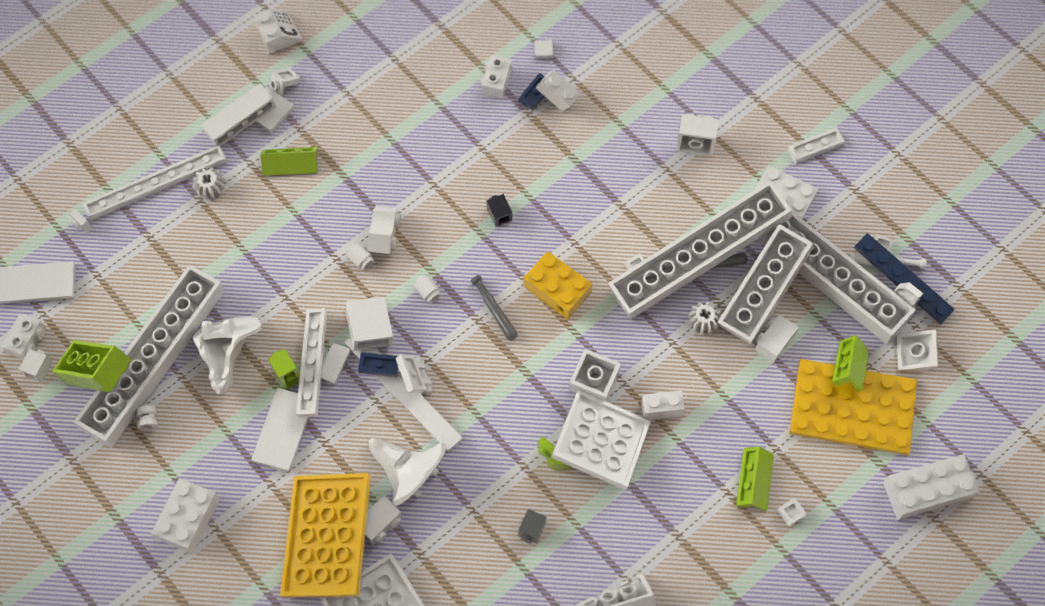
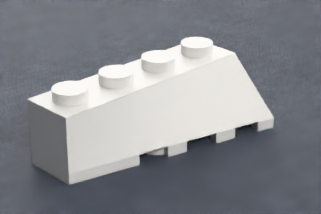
M642 573L636 576L637 580L631 583L625 581L620 584V588L614 591L608 589L602 592L599 598L591 597L574 606H656L654 594Z

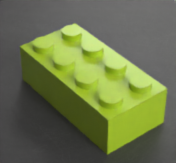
M73 340L52 373L71 386L110 392L115 388L118 379L127 370L128 364L132 359L114 345Z

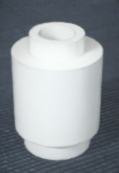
M353 243L347 248L346 256L359 269L365 271L374 263L372 254L360 243Z
M423 274L416 278L414 287L425 301L433 303L441 296L439 287L429 275Z

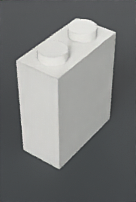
M371 297L362 300L353 299L346 302V316L353 351L392 346L393 333L385 297Z

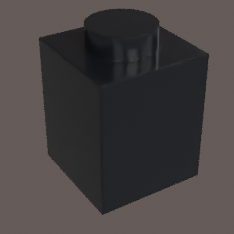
M504 194L494 195L486 200L487 210L495 227L513 221L512 210Z

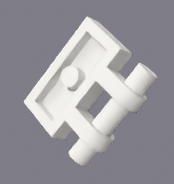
M403 354L396 357L398 368L408 393H423L424 391L426 395L433 393L431 379L427 377L425 372L426 366L422 363L420 357L415 358L414 355Z

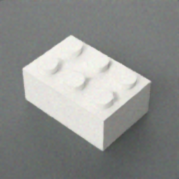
M179 478L151 534L159 541L193 554L220 498L213 491Z

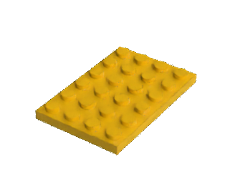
M805 359L799 360L789 434L907 456L910 454L917 379L866 370L863 389L858 392L850 382L838 387L834 385L832 379L835 365Z
M369 473L294 476L280 590L281 597H359L371 475Z

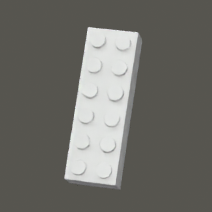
M779 224L718 320V325L748 344L753 345L811 253L813 243Z

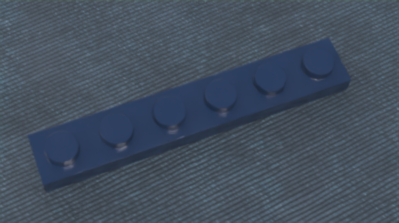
M869 233L854 246L856 251L896 286L901 283L910 282L923 294L917 304L940 325L955 310Z

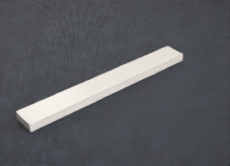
M220 145L84 202L82 205L88 219L92 221L196 176V171L201 173L203 168L208 171L210 167L215 168L227 163V159Z
M351 338L345 342V346L351 349V352L359 360L361 352L381 354L377 348L353 351ZM399 371L397 377L374 375L438 443L444 442L446 444L445 450L448 453L463 440L462 436L420 393H408L402 374Z

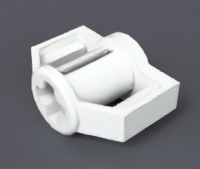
M910 282L899 284L893 291L913 308L923 294Z

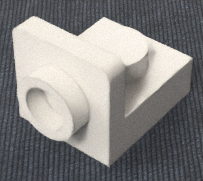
M290 68L274 71L271 76L270 88L281 96L285 87L299 84L300 77Z

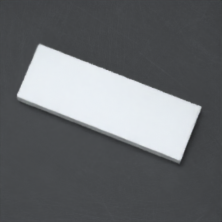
M834 128L788 146L787 150L795 164L841 147L845 145V140L838 128Z

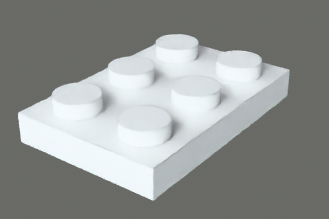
M768 165L755 189L771 181L792 212L803 220L818 192V188Z

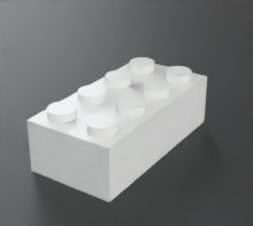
M964 454L889 475L883 482L898 520L973 499L980 492Z

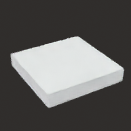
M266 87L265 89L273 98L276 107L256 119V123L270 133H273L295 109V106Z

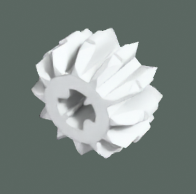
M210 167L208 171L203 168L201 173L196 171L197 177H193V189L199 197L203 195L207 199L211 196L214 199V194L221 195L220 190L224 189V178L218 170L214 171Z
M699 301L697 306L693 305L691 307V312L688 313V318H690L688 323L689 325H694V331L700 329V333L703 334L704 330H706L710 334L712 329L716 330L718 328L720 310H715V304L710 307L708 301L705 302V305Z

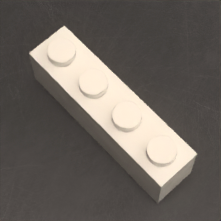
M260 83L252 87L242 97H238L228 107L221 109L218 114L207 119L201 126L215 146L220 145L221 147L256 122V119L275 108L276 104Z

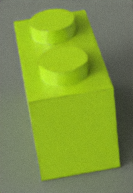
M285 349L274 352L268 358V361L282 387L288 390L299 383V372Z

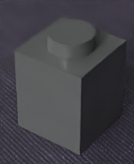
M528 509L518 530L520 539L529 544H532V542L537 544L547 522V517Z

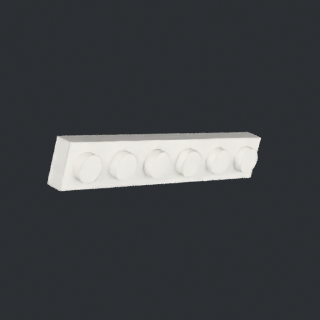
M325 308L306 310L296 408L298 418L317 417L327 320Z

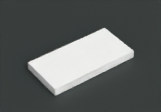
M74 261L0 267V304L74 298Z
M277 388L251 458L253 463L290 472L309 417L298 418L296 415L298 393Z

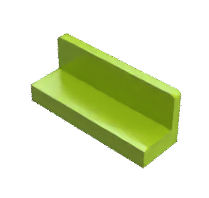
M318 147L263 149L260 154L262 174L264 176L318 172Z
M857 335L840 341L832 382L836 387L850 382L859 392L863 389L869 350Z
M760 446L744 448L736 505L741 508L755 507L761 511H767L774 454Z

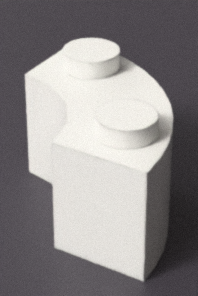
M382 206L374 208L371 227L368 233L367 251L390 254L392 248L396 247V226L400 225L401 214H398V208Z

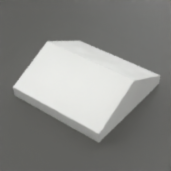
M936 329L897 334L898 371L921 373L938 367Z

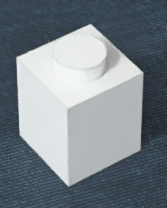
M29 349L18 370L25 377L42 382L52 361L46 352L39 349L37 351Z

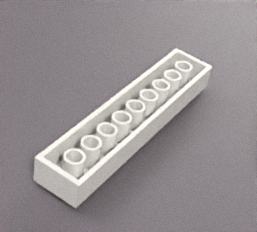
M768 181L608 283L609 288L631 320L770 232L779 224L781 225L789 220L792 210L773 183Z
M792 212L789 220L781 224L813 243V249L798 273L885 344H888L910 320L916 309L794 212ZM776 228L757 240L765 246Z
M188 265L124 352L132 360L128 364L127 370L118 379L115 388L110 392L96 390L73 421L80 430L110 448L115 445L136 416V409L143 406L224 294L225 290L221 282Z

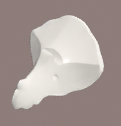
M254 316L233 317L214 323L203 321L202 328L193 335V340L200 356L209 367L211 387L217 394H225L233 386L232 372L234 363L242 353L241 349L246 339L254 333L263 330L259 319Z
M371 438L368 441L372 455L383 466L392 485V504L394 506L400 505L412 495L419 498L422 493L418 489L430 475L435 477L439 473L436 467L443 458L446 449L444 442H440L427 451L416 452L400 448L378 438Z

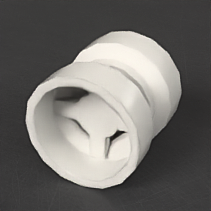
M145 405L136 409L137 417H139L137 422L138 430L150 431L158 427V421L155 419L157 414L155 406Z

